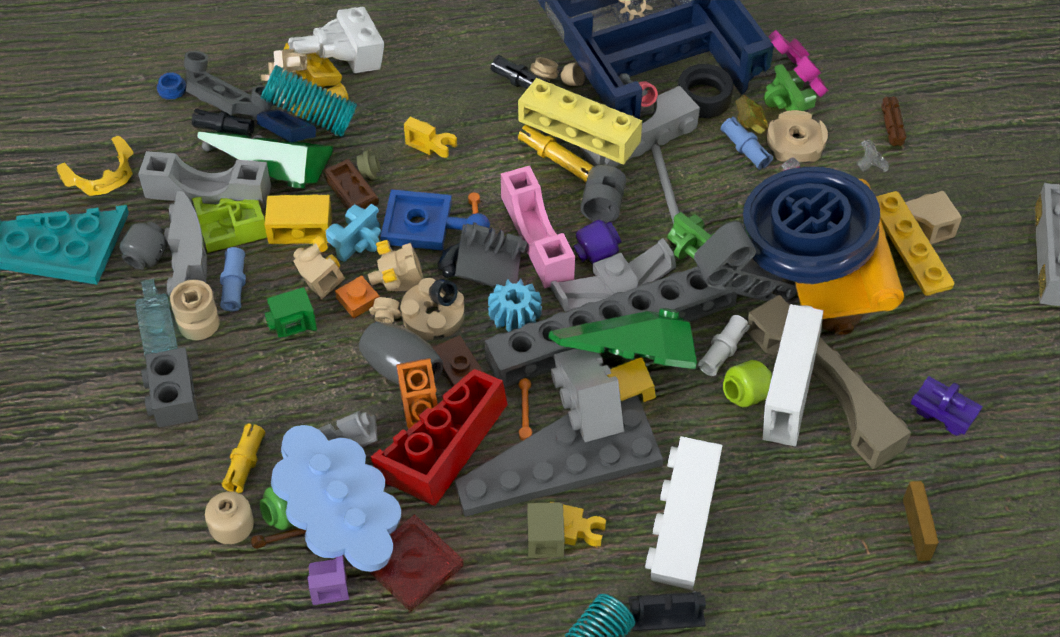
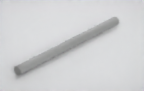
M655 143L651 150L674 225L673 219L679 213L660 146L658 143Z

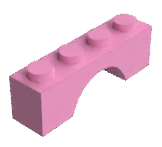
M526 166L501 173V198L518 234L522 236V240L527 241L526 251L544 288L551 287L552 281L564 282L574 280L575 255L564 233L557 235L552 228L544 207L541 187L531 167Z

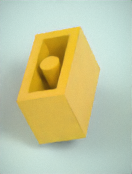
M330 195L267 196L265 229L268 244H312L314 238L319 235L326 243H329L326 238V230L332 225Z

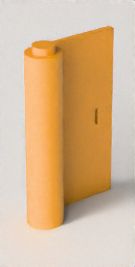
M859 179L870 188V185L866 180ZM881 220L879 223L877 248L871 258L858 270L844 277L818 284L795 282L800 305L823 310L822 319L890 311L898 307L904 300L903 289Z

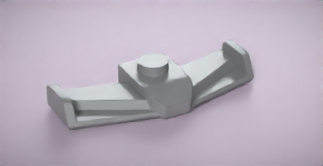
M662 238L656 245L629 263L622 253H618L593 263V273L595 276L564 282L552 281L550 289L564 311H571L588 302H597L617 292H626L646 282L659 280L676 268L675 256L669 245Z

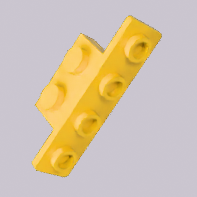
M894 191L876 196L880 207L882 226L923 294L929 296L952 289L954 286L952 277L899 192Z

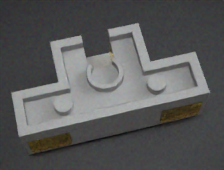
M1044 183L1034 206L1039 303L1060 306V185Z

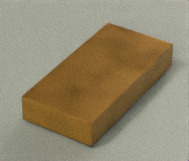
M922 481L909 482L903 502L918 561H928L933 557L939 542L924 483Z

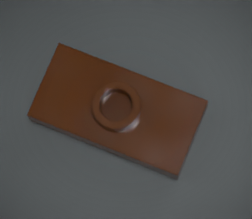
M350 159L322 170L324 179L347 210L354 204L363 209H366L370 204L374 206L379 204L378 196Z
M461 335L432 347L442 359V372L452 387L473 369L484 372Z

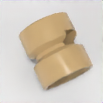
M187 280L178 284L172 290L170 303L181 335L191 340H203L212 336L217 331L220 323L210 286L199 280Z

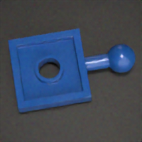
M391 189L380 238L381 241L388 240L392 246H402L411 243L413 248L443 250L447 229L462 230L463 224L472 225L473 222L490 229V222L481 213L472 214L468 219L449 217L452 195ZM416 216L424 218L419 223L409 221Z

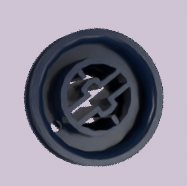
M799 167L774 174L757 185L745 202L743 223L756 249L753 260L759 266L778 277L797 283L818 284L851 274L871 258L879 241L880 207L871 189L861 180L848 173L825 167Z

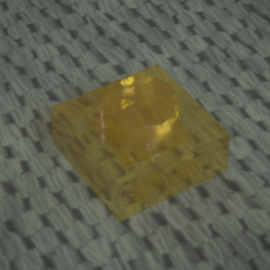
M746 95L741 96L735 101L739 111L737 117L745 128L750 127L759 134L768 129L769 126L762 106Z

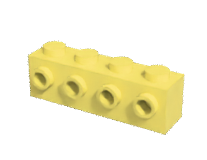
M538 78L533 81L518 100L519 122L623 165L641 142L642 120Z

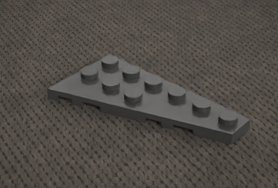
M638 395L621 401L624 432L584 442L580 430H573L569 414L457 479L455 481V488L464 517L661 467L663 465V457Z

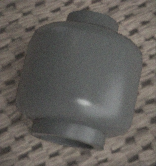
M153 222L133 224L120 243V250L123 254L122 259L130 266L139 270H144L145 267H154L168 244L163 235V229Z

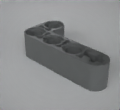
M733 221L720 227L694 255V259L707 285L710 287L767 302L778 295H781L785 301H788L797 293L794 281L778 277L766 271L753 260L756 249L740 222Z

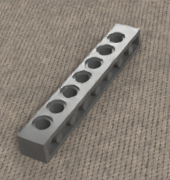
M697 266L683 272L672 273L668 277L654 282H646L626 292H617L597 302H588L577 309L565 313H557L551 318L525 324L519 329L496 334L492 338L485 340V359L494 377L503 380L505 388L519 383L522 378L530 379L550 372L551 369L556 368L554 354L575 349L559 346L554 341L552 342L548 338L549 332L552 330L645 311L659 313L660 308L679 311V317L691 322L735 306L737 294L708 286Z

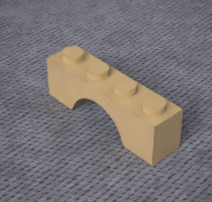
M944 191L925 194L920 198L905 202L930 244L956 236L962 216Z

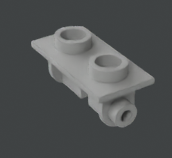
M357 411L355 414L337 420L338 430H335L331 423L318 428L328 441L336 438H347L357 442L361 447L378 441L375 415L370 416L367 411L364 413Z

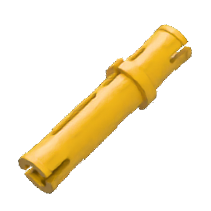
M526 124L522 127L531 136L529 137L520 131L518 140L537 150V154L542 158L548 157L586 182L588 176L586 172H589L595 166L558 144L553 136H546Z

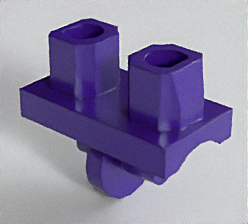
M930 376L927 377L910 403L917 407V414L926 419L934 417L945 423L946 430L955 436H959L961 433L965 435L983 407L958 393L960 385L955 382L948 387Z

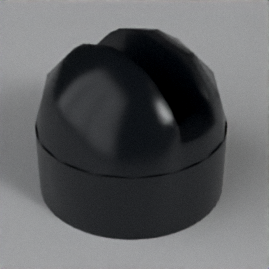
M445 279L436 280L429 288L431 300L438 305L450 306L457 298V286L452 281Z

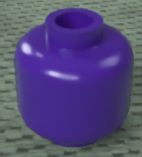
M598 219L576 232L578 243L573 245L582 262L588 260L593 265L595 262L618 254V245L622 241L610 221L605 223L603 220Z

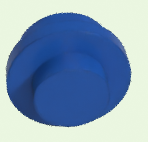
M166 73L158 80V94L164 99L179 98L186 92V82L177 73Z

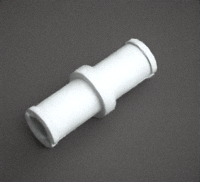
M733 315L721 334L714 336L711 341L712 346L698 362V366H701L700 369L705 374L715 376L725 360L734 355L737 350L736 345L750 328V325H747L748 321L739 315Z

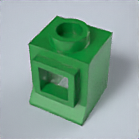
M304 287L267 298L269 311L264 313L269 331L276 330L278 338L304 332L306 329L317 330L314 310Z

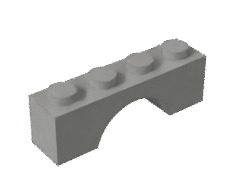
M681 86L657 96L654 115L648 121L642 123L641 142L629 159L641 156L650 150L655 143L664 145L670 140L683 134H688L697 128L700 107ZM580 147L582 154L593 166L609 165L617 167L620 164Z
M146 151L138 173L145 198L175 201L177 191H183L191 203H193L192 198L202 197L203 203L219 204L221 198L234 201L248 199L258 200L260 208L265 210L267 196H269L271 190L267 162L236 159L233 167L225 172L207 173L190 167L177 154Z

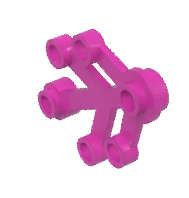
M777 30L768 36L771 39V43L782 55L786 54L794 64L798 65L794 71L805 83L808 81L809 85L820 97L829 91L818 76L821 74L820 70L808 58L810 54L796 38L789 42Z

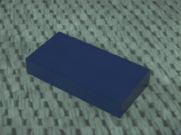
M282 108L257 114V124L289 142L316 137V127Z

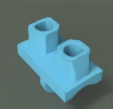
M354 204L347 210L345 215L348 226L343 228L339 224L333 223L326 230L327 242L335 247L339 260L345 262L356 251L361 253L364 249L370 252L377 250L376 243L380 242L378 236L381 234V226L376 217V214L379 212L376 206L370 204L366 209H363Z

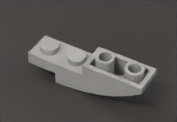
M177 191L175 203L170 204L169 219L171 223L170 227H166L164 237L168 243L167 246L171 250L172 269L174 271L173 277H169L167 280L168 296L171 295L172 290L178 284L184 281L199 280L206 283L207 254L197 214L183 191Z

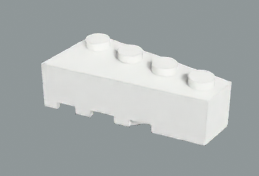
M680 436L679 446L671 447L667 467L674 469L671 481L664 479L660 500L666 501L664 514L657 513L653 528V534L659 535L656 548L649 547L645 565L646 569H651V581L693 590L722 445Z

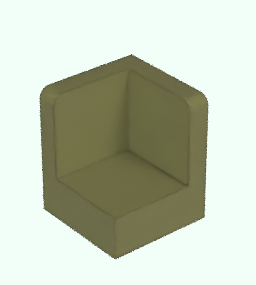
M560 502L527 503L528 558L564 557L563 504Z

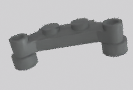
M188 51L185 53L186 92L230 115L235 113L252 115L257 120V114L271 110L275 95L270 103L261 99L260 97L265 88L264 85L255 86L252 89L251 96L207 73L208 56L200 51Z

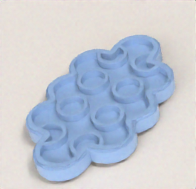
M307 425L295 426L289 429L282 440L281 453L283 460L276 464L271 477L273 492L279 498L287 501L286 516L289 522L300 529L306 530L305 541L308 548L320 557L335 558L345 555L353 567L361 571L372 572L386 566L393 552V542L389 534L395 531L400 522L401 507L392 495L383 492L385 487L383 474L377 468L365 464L366 455L363 448L351 439L336 438L328 441L319 429Z

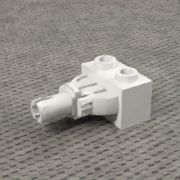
M365 7L338 10L337 19L328 22L324 27L314 28L313 35L291 37L288 41L289 49H294V52L303 54L316 53L320 58L333 57L347 61L353 73L381 69L385 43Z

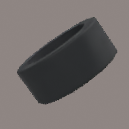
M697 64L688 67L680 75L678 86H681L700 107L699 118L716 117L728 109L732 98L733 80L721 67L712 64ZM696 85H709L715 87L721 93L713 97H701L689 91V88Z

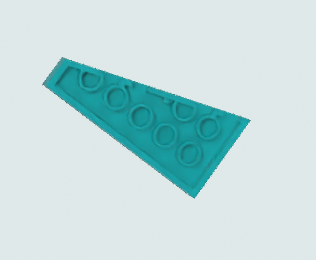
M127 205L116 206V210L100 212L99 208L87 209L86 213L71 215L66 211L16 216V220L0 221V269L98 285L129 215Z

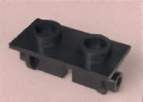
M693 591L691 593L628 597L630 612L635 619V626L632 628V632L706 626L703 611L706 609L705 595H701V592Z

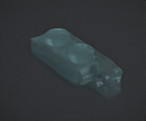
M154 279L141 281L144 298L137 299L135 307L144 356L178 349L170 304L166 293L158 295Z

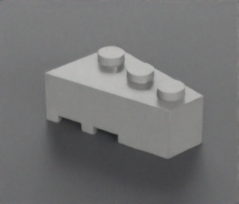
M572 349L554 354L556 368L551 369V375L555 388H562L560 389V397L564 409H571L569 410V418L573 430H580L584 442L624 432L618 379L616 376L608 378L607 375L611 374L608 365H601L603 360L600 354L580 349Z

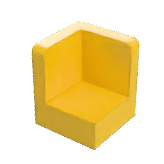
M642 357L610 369L611 374L607 376L608 378L616 376L618 379L621 401L639 394L643 402L656 398L655 386Z

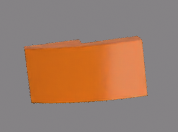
M430 358L396 364L408 429L420 420L419 415L427 408L432 409L438 405Z

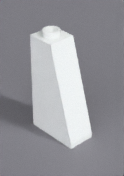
M790 304L765 403L763 440L795 447L797 445L821 333L823 310L814 309L807 305L798 306Z

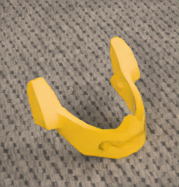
M115 136L111 140L116 147L119 155L117 158L120 162L119 168L116 171L112 172L107 169L103 172L102 178L88 180L76 175L65 162L57 165L56 168L66 187L77 186L88 196L109 193L128 182L133 175L128 158L134 153L123 138Z

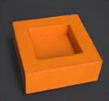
M362 275L335 290L337 300L353 318L368 311L370 307H373L374 300L379 298L378 293Z

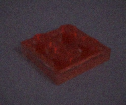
M414 514L390 534L393 542V552L387 565L380 570L370 573L401 604L412 612L464 566V562L452 548Z

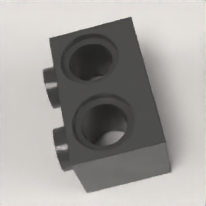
M186 347L145 355L147 368L141 369L145 389L149 388L150 395L144 397L148 416L154 415L158 428L199 420L192 369Z

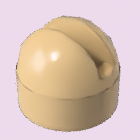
M578 62L569 63L563 67L560 77L566 85L579 86L584 83L585 73Z

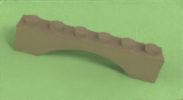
M781 295L750 311L747 324L750 325L747 331L750 337L765 353L775 356L778 354L790 306ZM819 337L812 373L821 379L838 398L850 427L851 446L874 470L905 450L911 432L908 430L906 423L901 418L896 417L885 406L883 399L864 384L861 376L843 362L839 353L834 348H830Z

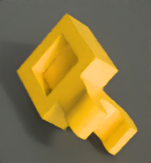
M410 116L404 123L405 144L428 155H431L434 151L439 156L447 158L449 156V147L445 145H450L454 148L457 146V137L454 134H436L435 127L427 122Z

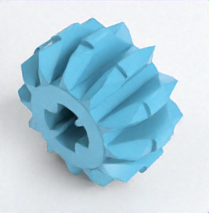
M507 279L505 286L496 284L494 293H490L488 297V315L490 320H495L497 329L506 326L508 332L512 331L513 328L519 329L528 323H536V319H540L542 314L540 292H535L533 283L524 286L522 279L517 284H512L509 279Z

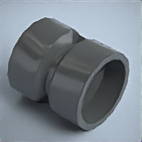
M598 165L590 169L580 207L582 214L587 219L593 222L600 219L607 223L615 221L619 217L626 185V177L621 170L609 165Z

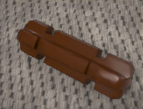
M886 96L883 98L881 107L884 113L887 133L889 134V143L892 146H902L905 144L907 136L903 128L904 123L901 111L898 108L900 107L899 102L895 96Z

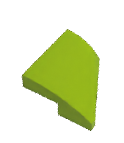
M202 197L192 198L207 253L267 238L265 219L258 200L244 199L242 201H234L221 198L219 204L203 203Z

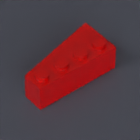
M473 369L442 395L443 400L432 409L427 408L422 412L417 423L407 431L402 429L393 437L394 442L384 451L379 449L371 456L373 466L383 474L385 483L436 506L508 405L503 380Z

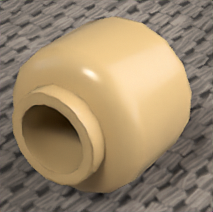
M232 491L222 492L210 499L206 505L204 516L209 532L216 541L223 544H235L247 538L253 530L254 517L249 501L242 494Z

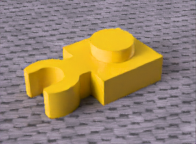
M563 504L564 544L575 546L579 537L583 538L591 546H601L602 535L594 534L591 530H605L606 519L600 516L585 519L583 518L584 509Z

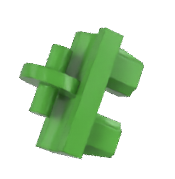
M783 64L775 66L776 78L766 86L767 92L763 97L768 107H778L779 109L785 108L786 111H804L815 107L817 97L813 89L809 88L800 91L799 89L804 86V81L794 70L787 71Z
M680 212L674 216V225L667 238L676 245L674 255L678 259H684L688 255L694 259L697 250L714 233L710 235L704 230V222L696 214L687 217Z

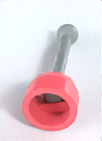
M620 74L619 78L624 85L633 82L628 74ZM638 82L642 87L641 106H651L658 96L656 87L649 82Z

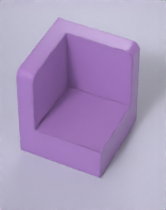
M343 555L335 557L334 560L309 564L308 584L313 605L349 600Z

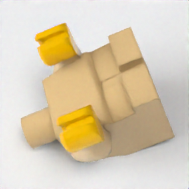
M319 235L314 238L313 246L305 250L298 248L293 256L295 258L294 263L310 289L323 299L345 277L339 269L340 263L337 258L331 254L325 259L321 255L322 252L328 249V244Z
M388 240L376 243L377 252L382 256L377 260L379 270L368 273L372 286L383 283L387 291H408L415 285H418L420 280L424 279L420 260L411 243L402 245V249L392 251Z

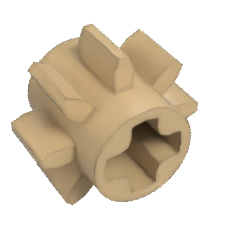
M619 0L625 4V7L619 12L621 14L628 11L630 13L629 21L633 20L634 15L644 17L642 12L645 9L652 10V6L646 4V0L640 3L641 9L638 11L627 7L631 3L630 0Z

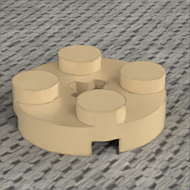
M791 110L779 114L777 120L770 122L767 133V143L774 152V157L782 162H815L819 160L828 138L827 128L821 120L818 123L812 119V114L799 110ZM793 134H799L801 139L794 138Z
M433 278L420 280L418 285H415L406 292L400 305L401 317L405 328L425 340H434V336L443 334L444 338L451 336L461 327L464 321V296L458 291L456 300L450 306L436 304L429 296V288L436 281ZM432 306L438 307L440 312L433 311L431 314H428L427 308Z

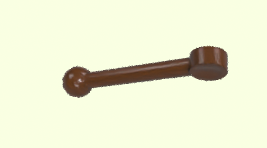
M297 528L265 537L257 535L251 539V544L253 548L259 549L270 542L306 534V530Z

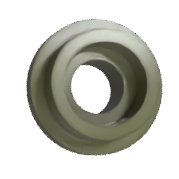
M365 150L362 155L357 156L358 169L363 178L376 179L377 173L381 171L377 155H372L370 150Z

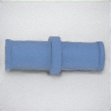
M735 117L728 118L722 124L721 131L736 145V150L740 154H745L758 170L766 168L771 163L773 156L758 143L757 136L752 132L749 133Z
M236 247L228 248L225 251L224 271L220 275V284L223 285L220 307L230 312L238 311L241 308L242 287L246 283V276L243 273L245 251Z

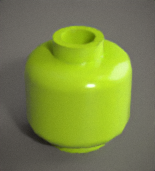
M749 360L728 369L723 382V391L727 399L737 406L743 408L752 406L767 399L772 373L760 361Z

